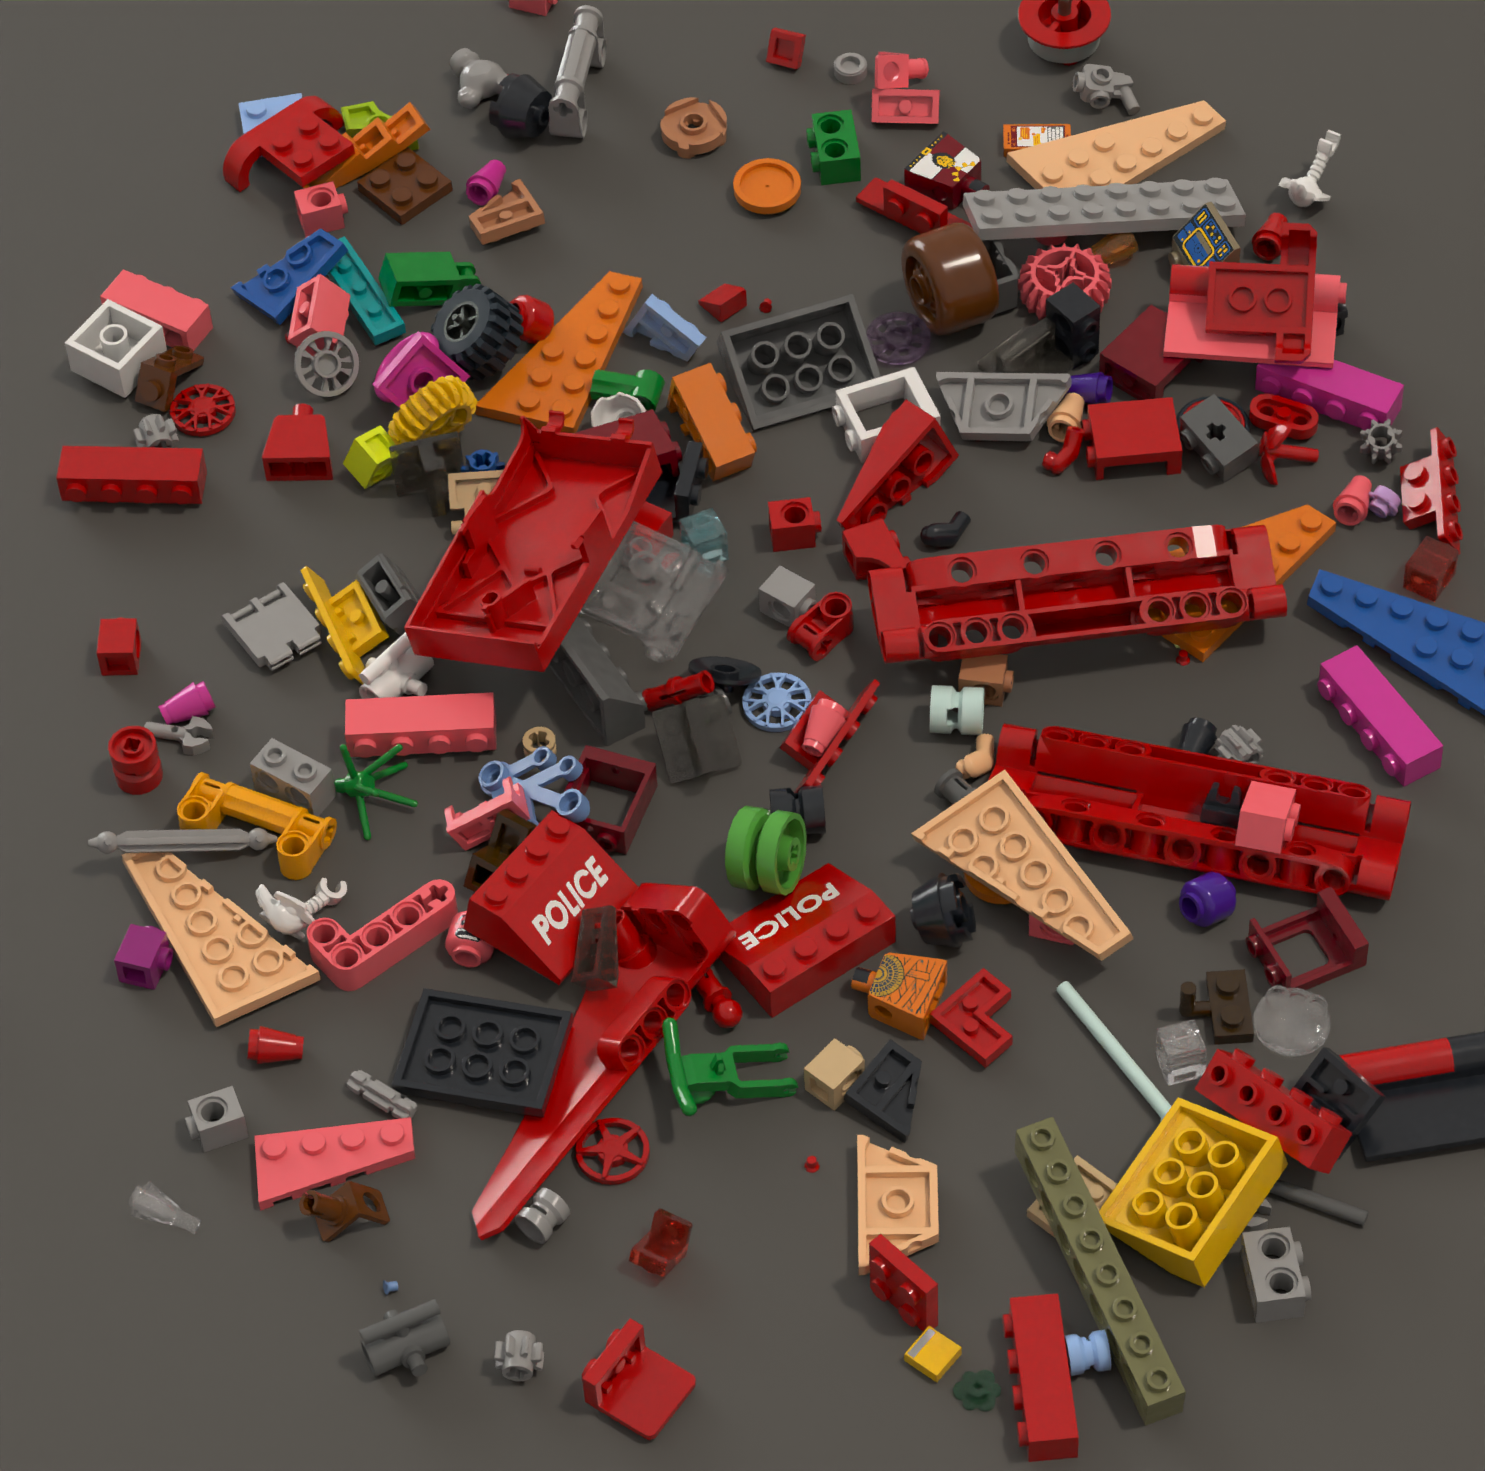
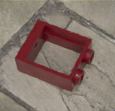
M585 745L578 760L583 766L582 774L576 780L569 781L564 792L568 789H577L585 796L591 781L632 791L636 795L621 827L590 818L574 823L584 828L604 851H615L627 855L658 786L656 763Z

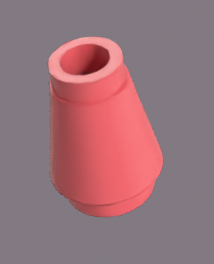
M1361 475L1353 477L1350 483L1334 500V516L1340 523L1354 526L1367 517L1370 500L1368 493L1371 492L1372 483L1367 477Z
M819 699L818 703L811 707L804 742L801 746L805 752L817 757L822 756L846 722L844 718L846 710L840 704L829 699Z

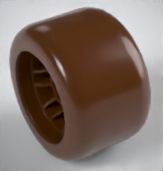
M951 223L916 235L905 243L901 254L905 286L915 312L930 332L939 336L951 335L982 324L996 314L999 306V288L995 270L984 243L970 226L964 223Z

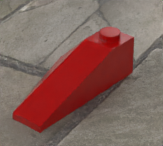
M907 399L890 415L889 419L882 426L837 518V522L843 530L881 518L884 520L891 507L897 503L905 505L912 500L911 493L922 485L926 488L931 486L958 458L959 454L935 417Z

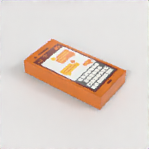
M1003 124L1004 157H1007L1008 152L1071 136L1070 124Z

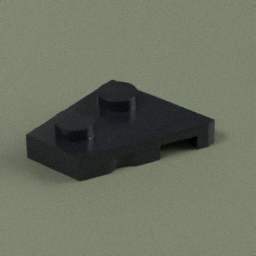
M890 1039L848 1089L843 1101L905 1143L909 1138L922 1061Z

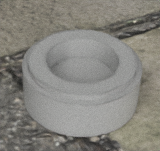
M857 53L842 54L834 61V76L841 83L857 84L867 76V61Z

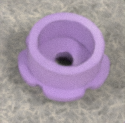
M1379 485L1374 492L1368 493L1370 497L1369 509L1375 515L1381 518H1386L1387 515L1392 517L1396 515L1401 499L1395 492Z

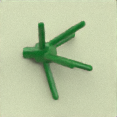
M345 744L340 745V751L348 774L345 778H337L334 781L337 793H347L350 797H356L363 835L367 841L371 839V832L364 797L374 796L414 808L418 806L416 800L375 788V781L408 767L407 762H401L373 773L403 749L401 744L394 746L363 771H356L347 746Z

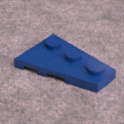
M320 228L288 249L286 257L271 267L265 264L256 270L258 272L257 276L245 284L240 281L230 288L235 295L281 325L293 312L297 287L319 274L325 277L348 252V249L343 242Z

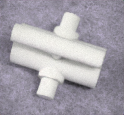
M405 632L380 656L368 659L366 668L359 674L360 679L364 682L359 688L361 698L401 697L404 693L407 695L424 696L428 687L427 684L420 681V678L434 666L432 657L414 655Z

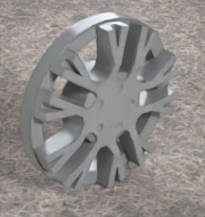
M321 331L309 335L295 352V376L300 384L312 394L322 397L339 395L350 388L357 377L359 370L357 351L354 345L339 333ZM324 337L325 346L320 350L317 348L314 340ZM336 338V344L333 348V351L329 350L332 339ZM345 345L350 355L340 358L338 350ZM307 346L316 352L314 356L305 350ZM302 356L308 357L311 361L310 366L307 368H301ZM341 362H352V369L341 368ZM313 369L315 374L305 379L303 375ZM339 371L349 376L343 385L336 379ZM318 377L322 379L321 390L312 387L314 380ZM327 378H331L334 390L329 391Z

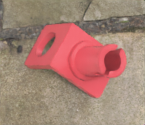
M879 52L875 57V88H908L909 79H925L929 72L927 60L925 58L909 59V54Z

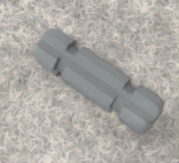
M362 1070L354 1071L350 1075V1079L347 1082V1087L350 1091L357 1095L362 1093L365 1100L387 1113L392 1111V1116L397 1119L411 1117V1120L413 1119L417 1111V1105L414 1101L407 1097L402 1099V1095L377 1079L372 1081V1076Z

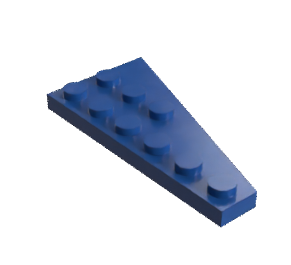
M1319 569L1308 596L1307 605L1340 627L1353 629L1363 636V642L1372 648L1376 645L1391 654L1390 659L1415 676L1435 689H1445L1459 698L1458 704L1466 709L1474 708L1485 715V622Z

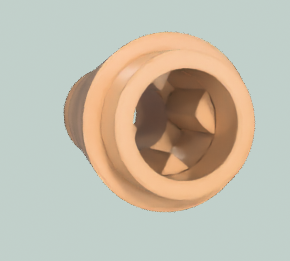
M1068 393L1047 419L1048 432L1056 441L1064 442L1068 426L1081 428L1085 402L1079 394Z

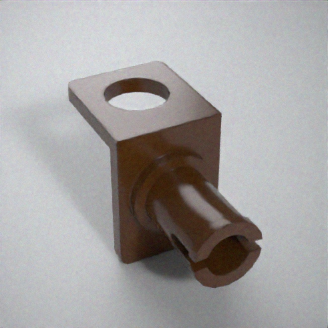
M349 1180L330 1196L318 1193L315 1190H308L307 1194L304 1193L299 1203L302 1214L315 1217L321 1238L325 1242H330L359 1217L383 1225L390 1222L381 1192L378 1189ZM363 1196L372 1200L377 1212L371 1210L366 1205Z

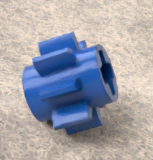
M480 449L471 455L465 456L466 466L461 467V473L504 470L505 462H499L497 452L492 453L491 451Z

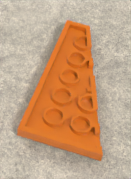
M609 271L552 328L551 333L545 340L539 341L477 402L475 414L521 425L519 418L525 416L537 429H541L542 426L548 424L549 410L562 411L565 415V421L560 432L576 433L592 400L590 390L595 370L606 369L643 288L642 278Z

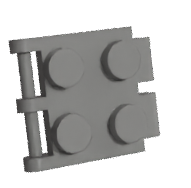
M284 582L276 586L277 590L259 600L257 597L249 600V605L231 615L227 612L221 616L224 625L259 667L267 665L271 671L293 660V649L299 655H302L322 644L319 640L321 639L320 624ZM279 596L282 597V598H280V599L274 601L273 603H271V604H269V605H267V606H265V607L263 606L264 604H266V603H268V602L274 600L275 598H277V597H279ZM254 611L253 614H251V615H249V616L243 618L242 620H240V621H238V622L235 621V620H237V619L243 617L244 615H246V614H248V613Z

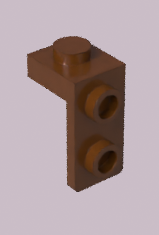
M174 346L168 351L156 354V356L141 362L135 401L164 412L170 410L177 376L203 365L204 357L193 353V349L189 347Z

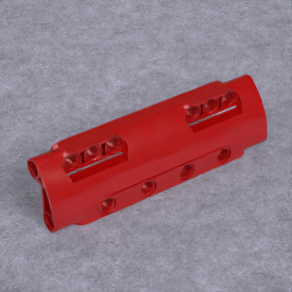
M1224 525L1194 526L916 559L908 562L906 567L868 570L867 573L872 614L885 664L921 659L941 662L1017 652L1023 647L1143 633L1150 636H1162L1229 628L1239 622L1286 617L1287 615L1286 592L1282 584L1276 585L1269 537L1265 525L1225 529ZM1177 545L1181 547L1185 556H1172L1168 551V546ZM1100 553L1109 555L1113 560V564L1109 566L1100 564L1096 559V555ZM1029 561L1035 562L1041 567L1042 572L1031 574L1025 570L1023 564ZM955 570H963L969 575L970 580L964 583L958 582L952 577L951 573ZM1221 601H1232L1237 606L1238 612H1226L1221 606ZM1189 604L1195 605L1201 610L1202 616L1197 618L1191 617L1186 613L1184 607ZM1148 610H1161L1166 620L1162 622L1152 620ZM1014 626L1019 630L1021 636L1016 639H1010L1004 635L1002 628ZM977 630L983 635L984 641L973 643L968 640L966 632ZM934 634H940L947 639L948 645L942 648L932 645L929 637Z
M1004 723L1002 726L996 765L988 781L1003 770H1006L1062 844L1205 873L1217 872L1225 877L1318 894L1319 891L1332 887L1337 896L1343 895L1346 892L1390 901L1408 825L1411 801L1377 795L1375 804H1371V790L1361 784L1066 727H1045L1042 729L1040 738L1037 739V729ZM1038 771L1116 787L1137 790V792L1134 793L1114 788H1108L1078 781L1038 774ZM1251 781L1296 789L1294 803L1301 804L1298 822L1358 833L1360 836L1297 824L1294 828L1292 841H1284L1281 853L1278 854L1236 846L1237 829L1200 822L1203 804L1214 782L1220 783L1219 794L1229 798L1232 795L1234 786L1240 787L1242 800H1244Z

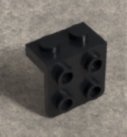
M693 441L688 442L683 463H678L680 475L672 477L666 465H661L662 474L646 499V502L671 512L672 521L677 523H691L694 508L699 506L701 501L702 479H706L708 475L709 458H704L703 443Z

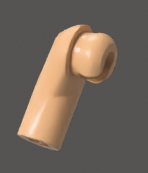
M990 734L977 736L976 751L966 755L964 759L956 763V768L963 774V779L976 778L992 770L994 766V737Z

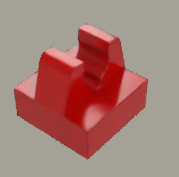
M776 27L773 28L770 33L766 62L793 69L800 68L806 35Z

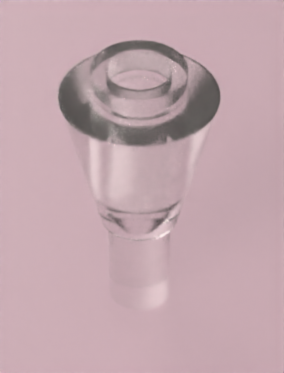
M148 1181L144 1187L138 1185L128 1203V1206L132 1207V1217L169 1225L174 1224L192 1234H196L202 1220L180 1210V1207L151 1181Z

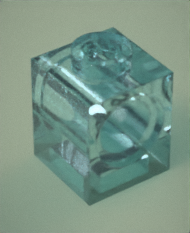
M713 508L679 519L681 547L696 572L729 560L727 532Z

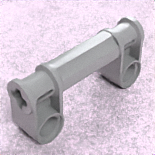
M582 5L574 12V27L569 30L561 65L554 84L555 97L549 102V132L553 136L584 139L586 135L588 111L585 106L584 86L589 68H603L607 52L603 15L597 8L589 5Z

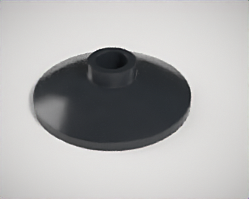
M700 657L693 659L688 665V671L692 675L703 670L708 671L713 677L714 685L719 686L724 693L733 692L734 687L745 686L759 681L762 673L760 668L752 663L729 657Z

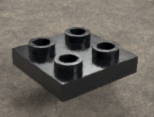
M1327 1047L1321 1049L1294 1086V1088L1313 1098L1311 1105L1318 1110L1324 1107L1342 1118L1340 1125L1352 1132L1338 1159L1343 1156L1386 1098L1383 1093Z

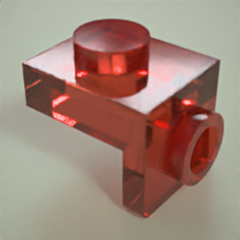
M658 1209L654 1213L651 1230L632 1247L629 1261L644 1268L647 1272L665 1277L686 1256L693 1227L692 1223L664 1209Z

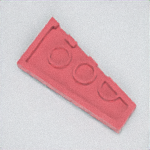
M411 1117L254 1136L260 1211L273 1207V1202L290 1196L294 1200L302 1197L304 1193L307 1194L308 1190L329 1183L331 1187L345 1183L346 1178L361 1172L369 1175L415 1159Z

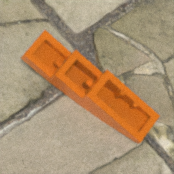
M409 102L385 123L377 117L353 138L346 132L342 134L354 144L355 154L303 188L332 181L335 188L343 186L397 155L431 129L417 108Z

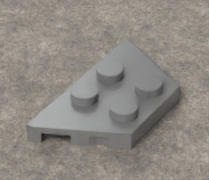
M936 372L939 387L962 440L1032 441L1072 384L1070 374Z

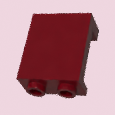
M1150 305L1100 353L1099 372H1103L1105 376H1111L1114 386L1138 400L1163 398L1164 387L1192 360L1198 363L1205 360L1163 356L1168 312H1164L1153 305Z
M653 409L626 417L634 419V433L630 440L653 442L660 466L665 464L672 477L679 476L678 462L683 461L682 452L678 442L671 441L667 423L665 421L660 422ZM616 420L574 434L611 437L612 433L615 434L617 432L619 422Z

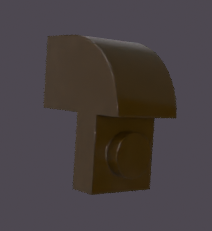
M507 809L498 812L488 846L472 854L463 887L476 892L537 825Z

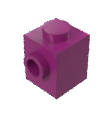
M130 924L114 959L119 982L152 990L156 989L163 971L169 970L173 960V949L169 946L167 933L154 926L143 927Z

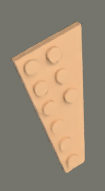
M1203 100L1008 152L1006 162L1034 189H1042L1047 186L1068 188L1083 184L1089 186H1106L1111 183L1137 184L1225 130L1226 120Z
M1003 770L911 833L915 841L1101 961L1133 940L1129 929L1006 770Z
M125 853L121 855L124 866L161 931L167 933L170 947L173 949L175 956L216 1027L321 980L320 973L311 964L307 966L297 958L296 953L286 944L284 946L269 935L265 927L229 898L224 899L215 892L214 887L204 878L202 880L189 871L187 865L173 853Z

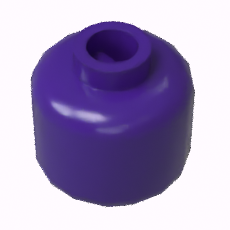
M1212 871L1186 882L1182 887L1179 898L1180 911L1188 921L1197 926H1211L1231 916L1236 907L1235 887L1220 873Z

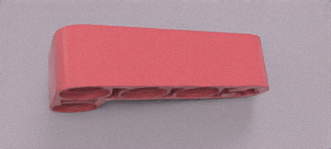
M432 880L351 935L333 919L319 918L314 920L307 928V940L311 959L341 990L355 991L360 989L449 928L451 919L458 913L455 889L446 880Z

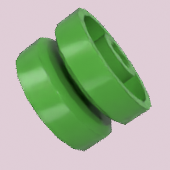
M744 806L739 809L732 821L725 849L726 874L732 887L752 891L761 887L767 893L785 896L793 892L799 882L806 855L807 835L805 823L801 815L781 810L771 814L765 808Z

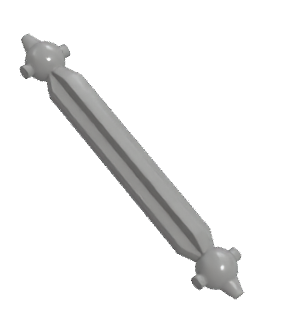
M239 828L125 831L117 836L113 832L104 831L98 837L88 840V846L98 848L100 852L110 854L116 849L125 853L240 851L248 846L254 850H263L269 844L277 842V836L267 833L262 828L252 829L249 833Z

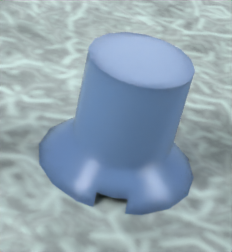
M383 1280V1289L386 1296L389 1292L398 1291L397 1281L386 1282Z

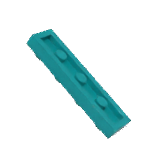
M345 236L339 238L338 240L344 243L348 252L327 275L334 284L351 295L349 308L376 346L406 333L404 321L394 307H389L384 292Z

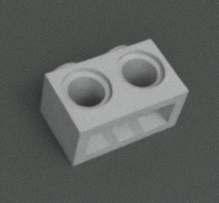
M273 738L269 740L250 762L256 791L293 805L307 808L310 814L319 817L337 796L331 768Z
M1282 1227L1243 1232L1240 1255L1255 1323L1304 1317L1305 1301L1311 1300V1286L1308 1276H1301L1299 1266L1303 1265L1302 1247L1300 1241H1293L1291 1228ZM1267 1255H1276V1256H1279L1280 1258H1278V1259H1271V1258H1268V1257H1266V1256H1267ZM1282 1289L1288 1293L1279 1294L1274 1292V1290Z

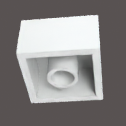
M109 299L65 342L71 371L124 398L138 384L141 362L156 356V354L167 351L161 325Z

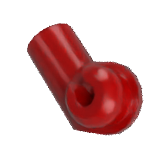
M1068 426L1062 449L1058 454L1052 451L1047 452L1042 462L1043 468L1051 470L1053 474L1063 473L1078 458L1084 430L1076 426Z

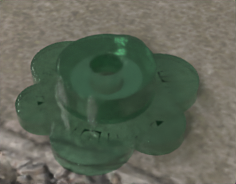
M981 1370L976 1374L972 1371H967L963 1374L962 1381L955 1384L953 1393L958 1400L963 1401V1407L966 1410L971 1411L977 1407L980 1411L987 1412L995 1407V1398L1000 1396L1001 1387L995 1383V1376L989 1370Z

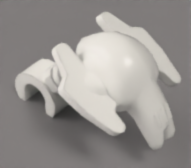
M1328 130L1326 138H1320L1317 145L1316 159H1314L1307 177L1292 180L1286 177L1281 179L1279 186L1289 189V198L1298 207H1308L1314 201L1330 200L1331 196L1322 193L1319 189L1317 180L1320 179V175H1322L1329 158L1337 150L1341 134Z
M322 878L315 888L316 895L304 903L280 891H276L272 896L267 888L260 884L255 893L257 902L263 909L259 916L276 931L301 940L305 937L301 930L315 920L312 915L326 905H337L345 896L347 885L345 881H340L334 893L327 888V878Z

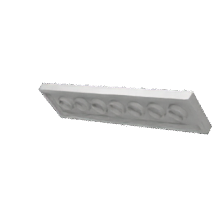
M1209 178L1208 180L1201 181L1179 179L1175 182L1163 183L1145 181L1141 184L1125 185L1122 183H1111L1106 186L1083 184L1068 188L1047 186L1042 189L1030 190L1013 188L1009 191L992 192L989 190H978L973 193L963 194L965 212L973 230L982 241L1179 230L1205 203L1210 201L1214 204L1227 227L1244 226L1246 214L1228 179Z

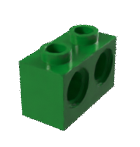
M852 109L812 114V128H806L808 148L815 149V152L810 153L812 172H819L821 185L861 181V157Z

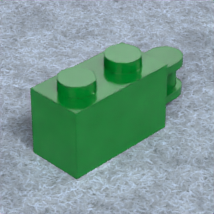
M450 251L385 253L378 277L389 307L442 305L447 299L452 298L453 293L457 290L462 291L465 286L481 284L479 277L475 275L476 269L474 265L470 262H454Z

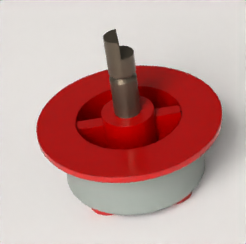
M1022 0L1018 10V20L1023 32L1028 36L1029 46L1035 54L1047 61L1070 66L1089 57L1096 51L1100 43V37L1109 27L1111 9L1107 0Z

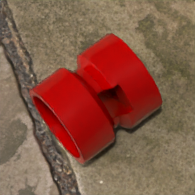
M127 726L115 732L109 740L108 751L118 787L132 795H142L151 792L159 786L163 778L162 764L154 734L142 726Z

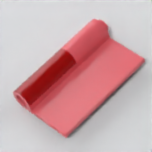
M1172 264L1163 356L1333 368L1338 303L1345 304L1347 283L1340 282L1341 275L1315 274L1311 356L1302 364L1275 363L1276 336L1206 333L1209 266Z

